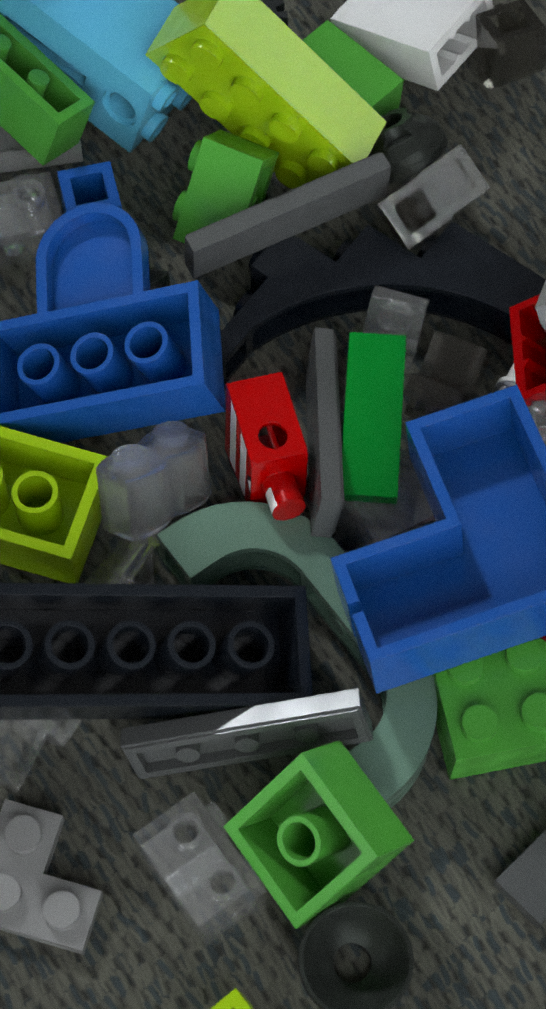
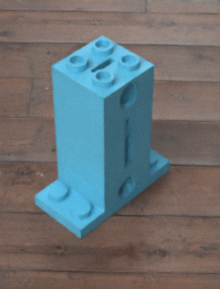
M0 0V14L95 101L88 121L129 153L144 138L148 142H152L168 121V116L166 115L174 107L179 111L183 110L192 99L179 85L166 79L161 73L160 68L145 55L173 8L179 5L174 0Z

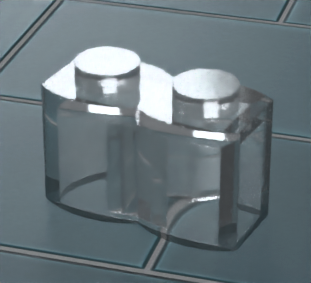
M179 421L163 422L156 425L153 431L145 435L138 444L120 446L110 456L102 460L96 467L103 529L134 542L158 533L170 523L173 517L188 513L204 504L211 495L206 433L187 427L186 424Z

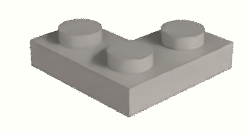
M5 799L0 812V930L84 955L103 898L102 891L47 875L65 822L63 815Z

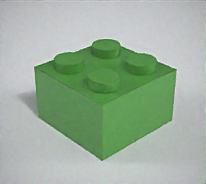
M537 638L433 674L437 692L436 728L449 780L546 761V642L542 638Z
M340 740L302 752L223 826L295 929L312 922L326 909L344 903L414 841Z

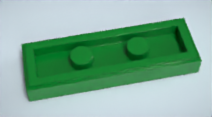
M349 332L342 438L344 501L397 504L406 335Z

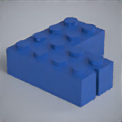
M517 385L405 422L410 460L436 522L330 558L338 595L354 637L357 638L360 653L376 694L546 636V445Z

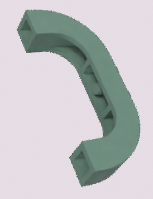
M250 501L228 502L209 506L188 514L157 534L159 557L180 584L213 585L229 574L242 570L257 569L283 576L295 586H306V599L369 676L358 647L357 638L354 637L338 595L330 558L345 552L332 537L311 536L310 520L299 515L290 520L280 521L273 518L267 503ZM433 675L380 692L383 716L373 731V740L359 743L349 751L390 808L398 803L410 790L418 778L429 752L437 720V692Z

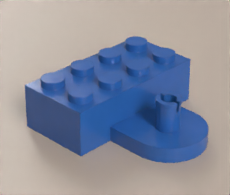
M107 203L84 204L67 211L56 219L43 235L37 249V314L0 321V426L63 443L226 412L219 309L200 282L195 280L151 290L149 251L146 238L133 218L117 206Z

